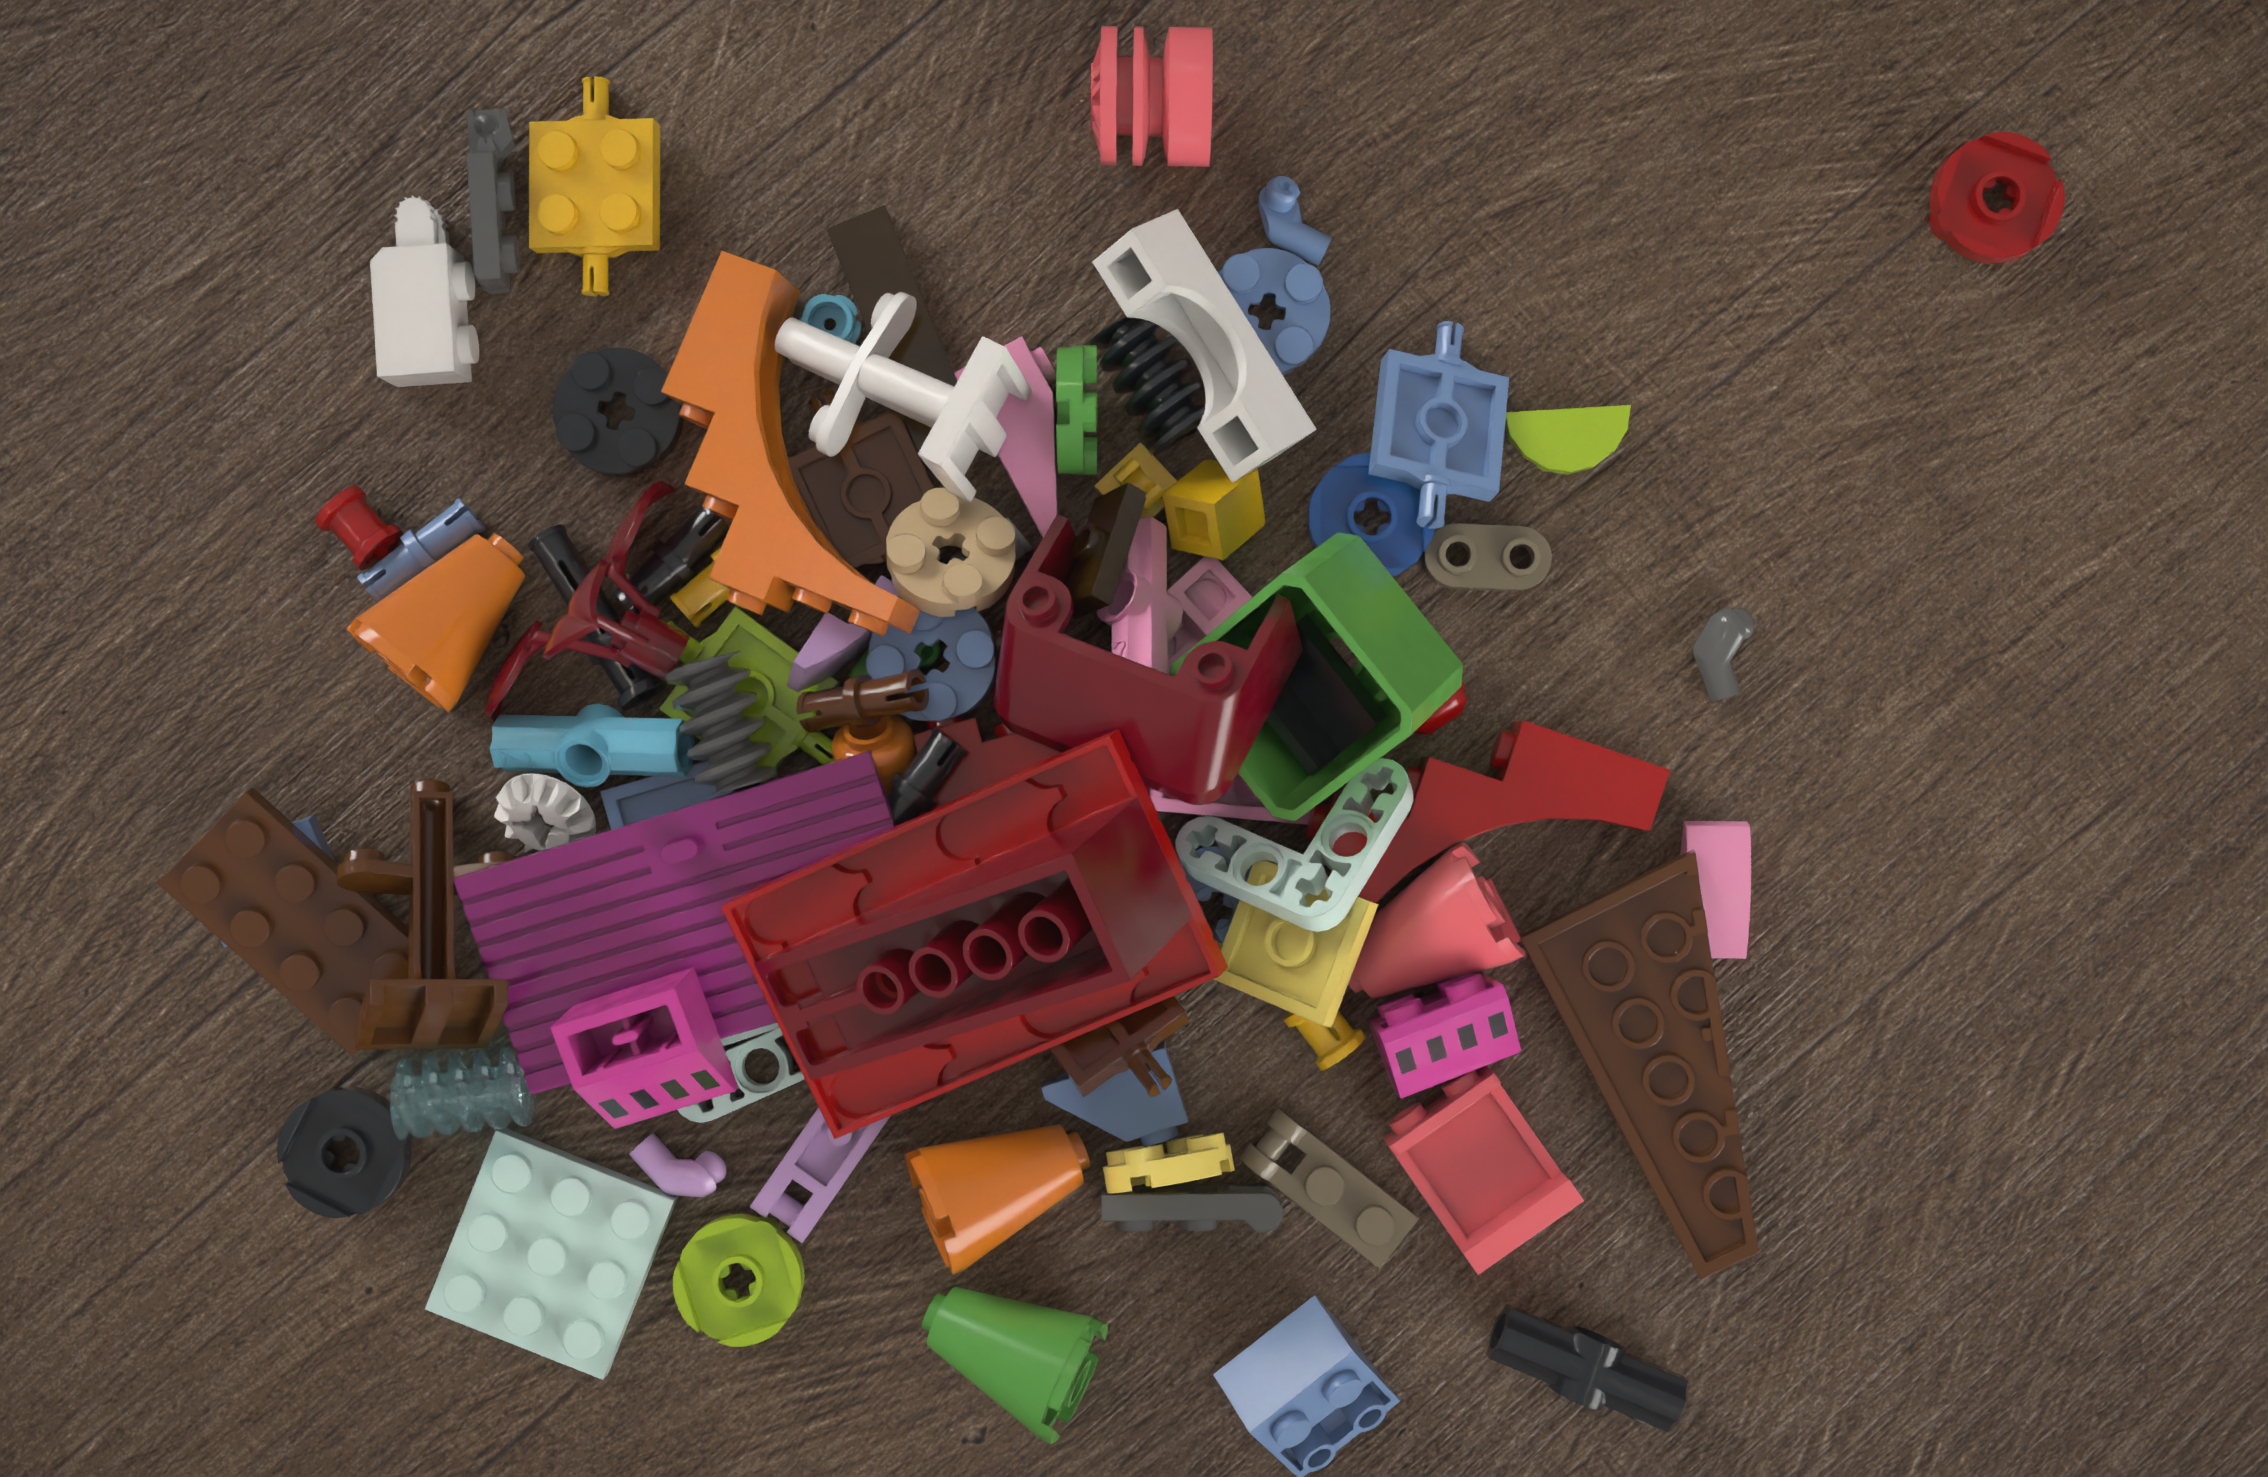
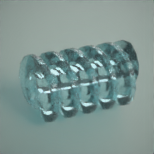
M510 1046L501 1048L498 1066L491 1065L485 1049L475 1051L472 1069H466L460 1052L450 1054L447 1072H441L434 1055L424 1057L421 1075L415 1074L409 1058H402L398 1061L396 1076L392 1081L390 1089V1113L393 1129L399 1141L405 1139L410 1132L419 1139L431 1136L435 1129L444 1136L452 1135L459 1130L461 1125L463 1129L470 1133L477 1132L483 1129L486 1122L495 1130L503 1129L509 1125L512 1118L519 1126H528L532 1124L535 1116L536 1094L529 1092L523 1069L517 1063Z

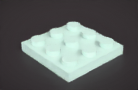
M501 1127L495 1131L425 1310L603 1380L610 1371L678 1196L669 1195L659 1188Z

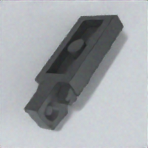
M506 109L467 111L469 152L466 153L474 277L488 294L511 293L509 274L519 273L520 258L516 235H507L505 211H515L516 195L512 172H502V168L505 166L504 159L516 147L510 117Z

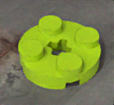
M750 1214L722 1216L700 1228L682 1250L680 1260L677 1262L673 1275L675 1302L688 1325L697 1332L701 1330L709 1337L719 1339L717 1343L730 1347L754 1345L775 1335L798 1307L804 1286V1265L796 1244L773 1218L756 1217ZM740 1263L744 1270L753 1271L756 1279L749 1285V1295L740 1296L736 1287L725 1288L722 1278L731 1273V1264Z

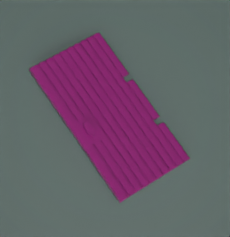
M872 751L853 755L454 878L453 881L459 898L463 902V909L467 920L471 924V931L475 942L478 944L482 962L486 966L488 978L507 979L508 1006L502 1017L506 1027H508V1034L513 1048L517 1052L516 1056L521 1069H523L529 1092L536 1094L571 1083L550 1027L573 1005L694 967L720 1039L777 1023L721 906L732 898L749 892L759 885L828 857L838 850L896 826Z

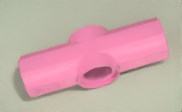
M1153 517L1139 519L1112 604L1097 610V616L1112 627V653L1168 674L1167 642L1171 640L1179 628L1183 609L1181 602L1167 592L1166 526Z

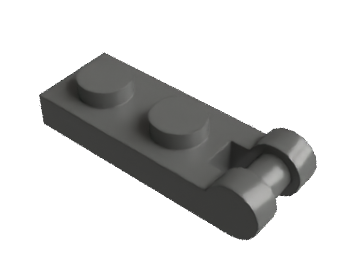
M1187 1183L1155 1188L1142 1184L1132 1186L1133 1191L1111 1194L1107 1193L1106 1184H1102V1221H1115V1229L1120 1231H1147L1153 1229V1221L1179 1220L1180 1229L1206 1231L1216 1229L1217 1220H1246L1254 1230L1269 1232L1278 1227L1283 1217V1209L1277 1192L1273 1187L1265 1183Z

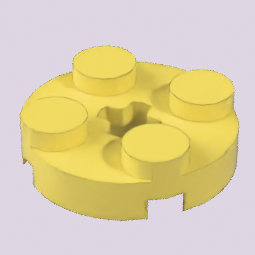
M1224 1133L1204 1136L1199 1134L1167 1140L1168 1153H1164L1163 1144L1147 1147L1136 1146L1106 1152L1108 1165L1103 1167L1107 1193L1133 1191L1132 1186L1142 1184L1152 1188L1213 1177L1221 1175L1222 1172L1234 1171L1230 1144H1225Z

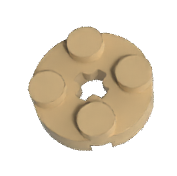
M946 488L928 490L922 496L921 501L911 504L897 516L888 531L886 538L887 568L892 576V584L897 594L904 601L921 610V612L933 616L955 617L956 610H967L976 606V612L989 608L1005 594L1014 576L1016 559L1015 529L1011 522L1004 518L996 509L977 498H973L970 503L948 492ZM944 546L959 547L962 549V554L967 558L964 561L953 558L948 564L941 563L939 561V548Z

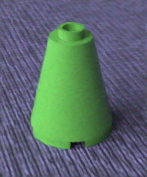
M954 1287L947 1296L938 1293L934 1297L924 1316L922 1329L929 1332L927 1346L1035 1436L1049 1444H1053L1059 1439L1060 1435L1051 1427L1057 1418L1069 1423L1074 1415L1100 1356L1089 1351L1093 1337L1095 1335L1106 1340L1108 1323L1096 1317Z

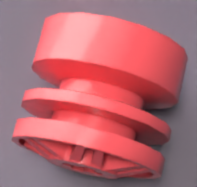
M1101 26V39L1094 61L1091 63V129L1100 152V165L1116 166L1117 136H1133L1132 166H1142L1149 136H1162L1167 166L1209 167L1213 87L1212 27H1169L1163 57H1150L1144 26H1134L1133 56H1118V26Z

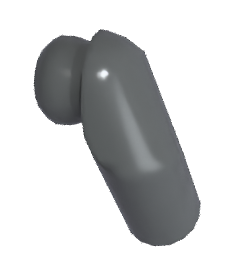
M1739 607L1732 609L1723 608L1710 616L1694 644V658L1711 703L1741 693L1730 661L1743 640L1750 638L1752 635L1754 622L1751 615Z

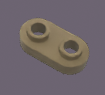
M1445 525L1434 532L1431 542L1422 553V564L1427 576L1437 585L1448 589L1524 591L1536 586L1546 577L1552 562L1551 549L1544 536L1538 531L1524 526ZM1459 544L1465 548L1468 557L1464 566L1456 567L1447 561L1446 549L1449 545ZM1513 547H1523L1529 552L1531 561L1526 569H1518L1511 564L1509 555Z

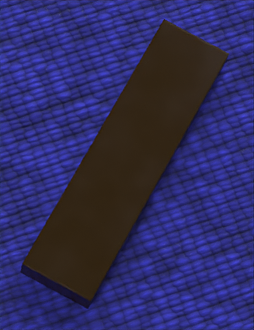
M883 205L827 228L826 230L869 333L872 330L871 318L874 308L884 294L896 295L899 292H904L916 299L917 306L913 322L888 359L955 387L957 379L886 206ZM903 415L919 453L932 428Z

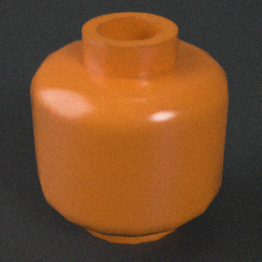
M895 715L881 717L876 725L858 728L852 723L843 725L835 733L831 743L833 761L871 750L886 796L893 788L889 781L896 771L903 774L917 755L912 729L902 718Z

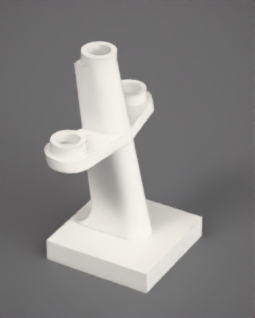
M899 292L896 295L886 293L879 299L871 318L872 330L861 347L793 317L788 318L782 324L776 336L775 351L787 357L793 364L840 385L831 405L821 407L810 425L809 438L816 443L819 452L832 457L842 450L848 441L863 402L867 397L932 428L918 453L919 457L948 492L971 503L977 491L965 477L969 466L978 450L993 457L997 456L1007 437V433L996 417L1009 393L1026 401L1032 391L1006 347L982 336L954 387L888 359L909 330L916 312L917 303L915 297L904 292Z

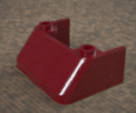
M1057 514L1007 600L994 691V705L1002 722L1013 733L1060 752H1065L1119 729L1131 754L1130 758L1135 763L1146 787L1192 805H1205L1218 800L1230 788L1303 652L1290 599L1280 595L1276 596L1248 650L1221 641L1201 644L1188 653L1175 677L1063 634L1074 611L1073 599L1066 587V583L1075 559L1071 555V548L1076 536L1069 519Z

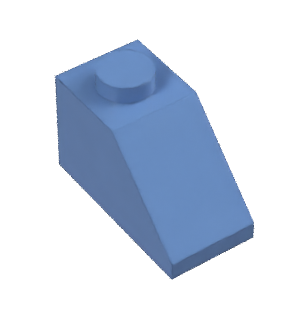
M1164 1041L1160 1042L1151 1054L1167 1075L1172 1078V1082L1164 1091L1152 1074L1148 1072L1157 1083L1161 1093L1157 1096L1150 1097L1130 1069L1114 1075L1085 1097L1081 1095L1066 1073L1043 1079L1041 1086L1045 1100L1126 1142L1140 1138L1143 1146L1158 1144L1178 1136L1177 1126L1188 1122L1187 1112Z

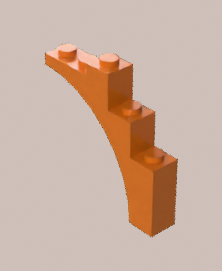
M721 251L661 390L663 394L682 405L679 412L680 417L708 429L685 481V485L706 496L702 505L704 509L732 521L708 578L730 589L726 601L761 616L766 605L790 613L794 601H797L828 614L833 603L851 610L848 618L849 623L884 637L888 626L911 634L921 610L874 585L841 557L814 522L793 479L781 428L779 383L783 355L775 351V340L782 324L788 318L793 317L801 291L777 270Z

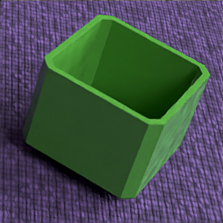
M1339 532L1276 577L1170 666V675L1175 677L1188 653L1197 646L1207 642L1221 641L1248 650L1277 595L1290 599L1296 622L1308 614L1331 644L1335 638L1343 639L1358 658L1357 665L1350 668L1388 715L1384 720L1343 750L1314 775H1310L1266 720L1241 765L1238 774L1271 815L1276 818L1290 821L1299 819L1412 735L1462 686V662L1358 535Z

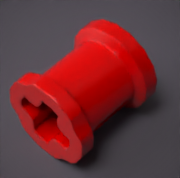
M354 485L342 490L330 499L317 514L315 524L321 531H332L353 553L352 563L359 570L364 571L375 565L396 548L401 540L400 536L403 535V531L395 524L387 525L366 504V493L360 486Z

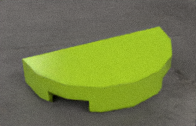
M1631 405L1506 412L1505 433L1510 444L1517 448L1523 458L1537 465L1538 469L1544 472L1568 475L1593 468L1616 450L1628 430Z

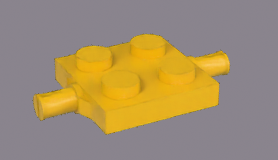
M594 76V80L591 77L582 79L583 115L576 116L567 121L529 122V248L536 253H570L583 258L582 294L598 297L599 294L603 297L610 295L608 290L609 258H615L629 251H660V124L653 118L618 119L610 116V80Z

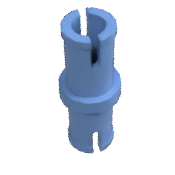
M460 497L454 501L453 505L415 533L412 529H409L400 536L403 542L401 545L366 572H362L357 576L363 586H368L366 591L377 603L475 534H482L486 531L482 522L476 519L475 513Z

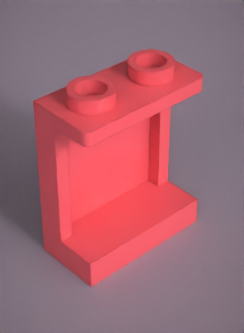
M1483 1066L1478 1071L1473 1070L1445 1081L1441 1085V1089L1445 1094L1425 1108H1423L1420 1102H1417L1402 1110L1388 1123L1392 1131L1382 1137L1477 1275L1584 1201L1572 1182L1558 1168L1505 1092L1496 1074L1487 1066Z

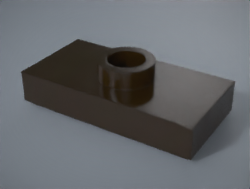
M1129 482L1094 500L1087 523L1079 531L1072 544L1071 555L1075 559L1066 587L1073 599L1074 611L1072 617L1074 619L1107 607L1113 602L1146 501V492Z

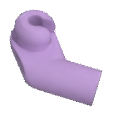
M654 1133L650 1134L629 1154L652 1181L669 1195L705 1197L716 1191V1184L721 1182L727 1173L724 1161L716 1153L705 1151L695 1161L691 1159H677Z

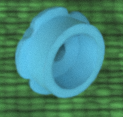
M820 294L813 297L806 303L803 315L799 319L808 325L853 344L857 342L861 333V323L856 319L858 310L850 299L842 295ZM828 319L836 321V327L833 330H826L824 327Z

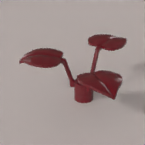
M657 481L641 495L617 529L605 561L601 560L583 579L569 602L568 613L559 619L551 633L539 631L543 623L536 620L513 645L487 697L484 715L490 723L494 724L501 714L502 699L513 685L524 662L544 646L542 658L548 661L561 650L568 649L614 660L627 668L633 663L663 681L665 676L674 669L690 636L659 619L658 616L662 609L648 602L625 576L629 547L639 529L647 508L661 497L674 492L675 488L664 481ZM604 576H609L641 611L639 615L628 609L621 621L617 623L597 613V596ZM601 628L613 634L609 643L617 648L578 639Z

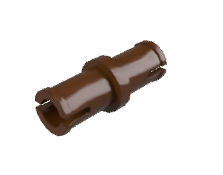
M917 669L906 670L904 673L872 679L867 675L850 677L844 686L816 692H803L798 697L796 710L797 715L820 710L816 712V716L799 721L804 730L809 733L820 732L822 729L851 723L858 728L876 725L881 717L925 710L929 702V689L908 692L911 690V686L926 682L923 674Z

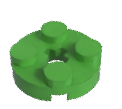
M1071 345V347L1057 348L1056 402L1058 424H1056L1058 474L1097 475V437H1085V432H1096V428H1098V389H1085V384H1097V345Z

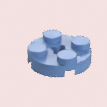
M1275 248L1253 249L1244 254H1236L1230 257L1218 274L1281 374L1286 375L1292 372L1318 351L1328 330L1330 301L1320 272L1313 265L1307 264L1299 256ZM1263 297L1274 299L1275 307L1284 310V320H1274L1270 330L1258 328V317L1248 313L1249 306L1260 305Z
M974 607L967 610H956L955 617H938L920 611L911 634L888 626L884 637L872 633L869 642V654L866 659V668L872 679L904 673L906 670L917 669L921 672L919 667L922 664V658L917 654L923 644L932 647L938 640H942L947 645L943 656L950 662L948 668L944 672L932 669L927 676L922 673L926 682L911 686V690L908 691L913 692L928 688L929 702L927 707L923 711H910L900 714L918 721L944 722L970 713L988 696L997 676V646L990 624L980 612H976Z

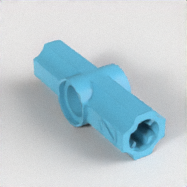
M592 704L581 709L577 716L500 714L492 726L493 735L490 753L494 767L502 768L504 771L560 773L567 781L577 786L588 788L602 784L606 781L608 775L686 777L692 766V759H688L687 752L694 746L693 735L681 734L679 727L684 724L683 719L625 718L619 711L610 706Z

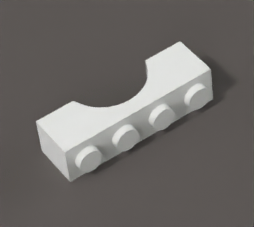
M1178 209L1132 228L1093 261L1094 266L1127 317L1148 320L1161 326L1177 338L1193 358L1201 374L1206 396L1204 415L1197 428L1232 483L1274 459L1317 430Z

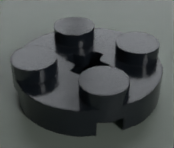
M606 348L598 352L580 354L560 380L554 396L553 421L559 443L579 463L606 476L631 477L644 472L642 471L643 469L653 466L658 460L662 461L677 445L684 419L679 416L682 405L661 392L668 374L655 360L632 349ZM617 396H626V406L635 410L633 420H622L618 429H610L609 418L603 415V409L606 403H613Z
M359 1087L333 1088L300 1104L287 1118L278 1138V1163L283 1162L284 1173L289 1181L285 1185L291 1196L300 1205L324 1217H350L353 1214H361L390 1199L398 1191L406 1179L411 1165V1144L414 1139V1132L410 1122L402 1117L398 1109L380 1094ZM350 1137L356 1142L355 1149L360 1153L359 1161H351L344 1168H341L335 1164L338 1153L331 1149L330 1146L333 1140L343 1141Z

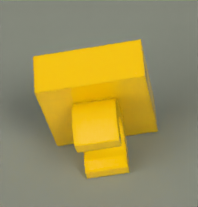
M1140 442L1094 487L1102 496L1128 482L1146 492V501L1140 519L1148 517L1155 519L1165 509L1162 494L1175 484L1177 480L1154 456L1150 455L1147 448Z

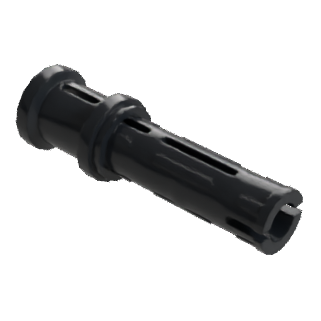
M559 524L536 535L528 543V547L535 553L560 593L562 600L568 606L577 587L566 571V567L578 585L587 576L590 569L567 535L565 527ZM600 586L596 602L597 613L619 623L621 621L620 616ZM601 628L586 635L591 643L617 648L609 643L613 634L605 632ZM588 654L593 665H601L620 694L617 703L621 710H628L644 703L669 685L666 684V680L663 681L633 663L629 666L635 674V678L629 668L620 663Z

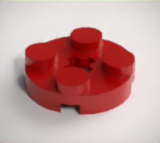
M1994 132L1967 142L1943 161L1933 178L1929 198L1932 212L1929 221L1931 231L1938 239L1946 241L1955 252L1970 260L1987 264L2007 263L2017 260L2048 239L2061 219L2065 203V190L2062 178L2056 181L2055 173L2048 164L2053 159L2037 142L2023 135L2011 132ZM1995 183L2004 186L2002 196L2006 200L2011 201L2010 209L2001 208L1996 213L1992 212L1987 208L1982 192L1990 190Z

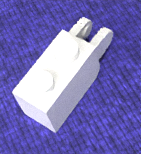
M412 195L408 199L405 197L403 202H399V207L395 208L397 214L394 216L398 219L395 222L396 247H382L370 260L377 377L396 387L472 382L471 364H475L479 360L477 332L473 325H468L467 301L473 300L475 297V278L472 266L469 262H464V257L450 246L449 232L446 231L448 225L445 223L446 218L442 215V212L438 209L436 210L431 206V203L420 196L416 198Z

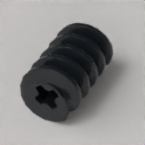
M1126 316L1102 329L1088 342V345H1097V350L1108 349L1099 362L1103 372L1122 370L1112 383L1115 393L1127 394L1135 392L1125 405V411L1128 416L1148 414L1137 428L1140 437L1152 438L1161 436L1150 450V455L1153 456L1175 446L1198 431L1197 427L1204 415L1205 404L1194 405L1192 399L1204 384L1201 380L1187 383L1180 381L1179 377L1190 366L1191 361L1189 358L1169 361L1167 358L1168 353L1178 343L1177 338L1170 336L1157 339L1154 333L1160 327L1159 325L1148 320Z

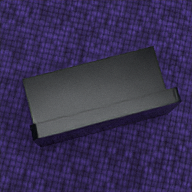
M1306 614L1296 622L1303 652L1266 720L1310 775H1314L1343 750L1377 726L1388 715L1310 616Z

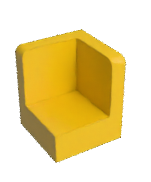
M1207 459L1162 494L1171 548L1175 550L1224 560L1265 524L1258 469L1232 483L1218 461Z

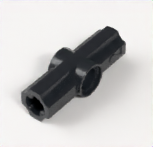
M1507 1303L1495 1320L1486 1352L1489 1359L1549 1383L1548 1387L1575 1403L1595 1410H1602L1603 1406L1623 1413L1634 1420L1647 1423L1656 1429L1659 1428L1667 1432L1679 1420L1686 1403L1688 1380L1683 1375L1626 1353V1349L1622 1345L1599 1333L1577 1325H1572L1571 1329H1568L1542 1316H1536L1520 1307H1514Z

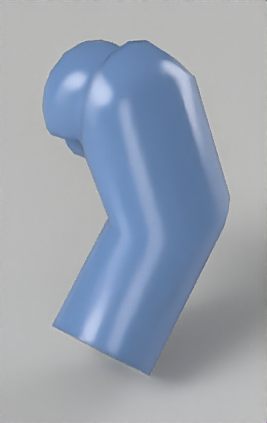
M1286 176L1271 178L1267 182L1266 187L1260 191L1258 210L1267 239L1273 245L1319 266L1332 237L1302 222L1297 201L1300 191L1295 181Z

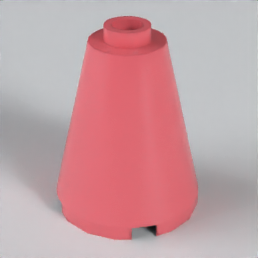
M1461 842L1450 848L1374 915L1348 983L1355 993L1364 989L1372 999L1513 963L1526 956L1525 950L1516 944L1521 941V937L1491 878L1485 880L1483 876L1476 878L1471 867L1481 862L1466 843Z

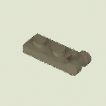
M1278 1107L1267 1121V1124L1270 1126L1269 1130L1257 1145L1250 1142L1239 1156L1240 1160L1380 1269L1419 1220L1418 1216L1290 1114ZM1292 1143L1304 1153L1289 1171L1277 1160L1289 1144Z

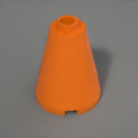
M495 533L488 541L475 534L357 616L346 630L368 652L373 654L376 650L378 652L377 656L388 665L387 668L431 703L439 708L442 707L449 713L460 699L526 577L518 567L524 557L510 543Z
M1060 1124L920 1147L904 1153L913 1189L919 1186L922 1187L918 1190L923 1205L921 1211L946 1267H950L952 1275L967 1269L1083 1185L1082 1170L1090 1167V1160L1079 1134L1075 1131L1067 1135Z

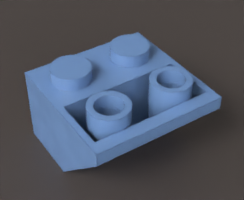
M1315 1295L1213 1374L1249 1433L1297 1477H1304L1309 1472L1320 1470L1328 1465L1334 1458L1336 1451L1359 1433L1369 1431L1379 1425L1385 1418L1387 1411L1400 1402L1394 1391L1342 1324Z

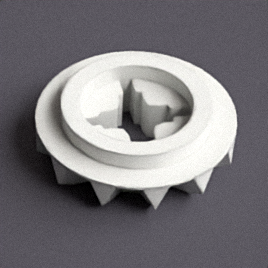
M534 773L518 775L507 781L496 797L499 804L494 817L501 823L506 824L505 837L519 839L525 844V853L532 849L543 851L595 835L596 833L595 815L588 802L574 788L556 778ZM537 809L539 814L542 815L543 819L538 816H533ZM545 823L550 824V825H554V826L551 828V827L546 826Z

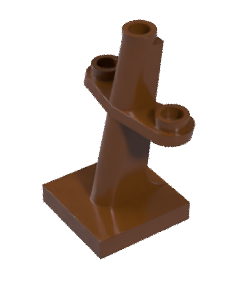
M423 780L414 783L410 787V865L385 861L384 853L378 850L357 849L344 855V862L337 868V884L343 889L356 892L409 895L408 979L369 980L355 1023V1050L488 1048L508 1006L507 979H456L454 966V895H458L453 879L457 876L516 859L517 857L509 852H489L481 855L476 864L453 866V792H450V786L443 781Z

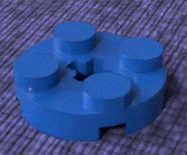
M1361 453L1347 457L1324 475L1311 495L1307 510V528L1311 543L1316 549L1338 532L1358 535L1391 576L1395 577L1418 561L1434 535L1435 529L1428 528L1429 522L1425 527L1417 524L1421 490L1409 483L1368 474L1371 453ZM1367 500L1376 501V507L1379 512H1388V524L1379 525L1376 535L1365 534L1364 526L1354 523L1353 514L1363 511L1365 501Z

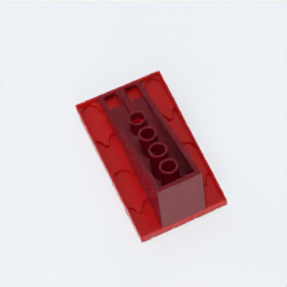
M1119 729L1027 767L1019 773L950 801L940 808L838 850L828 857L759 885L749 892L732 898L721 906L834 1139L1217 978L1228 968L1217 941L1213 939L1212 930L1190 882H1187L1185 878L1186 874L1162 822L1158 819L1159 815L1139 771L1130 758L1131 754Z

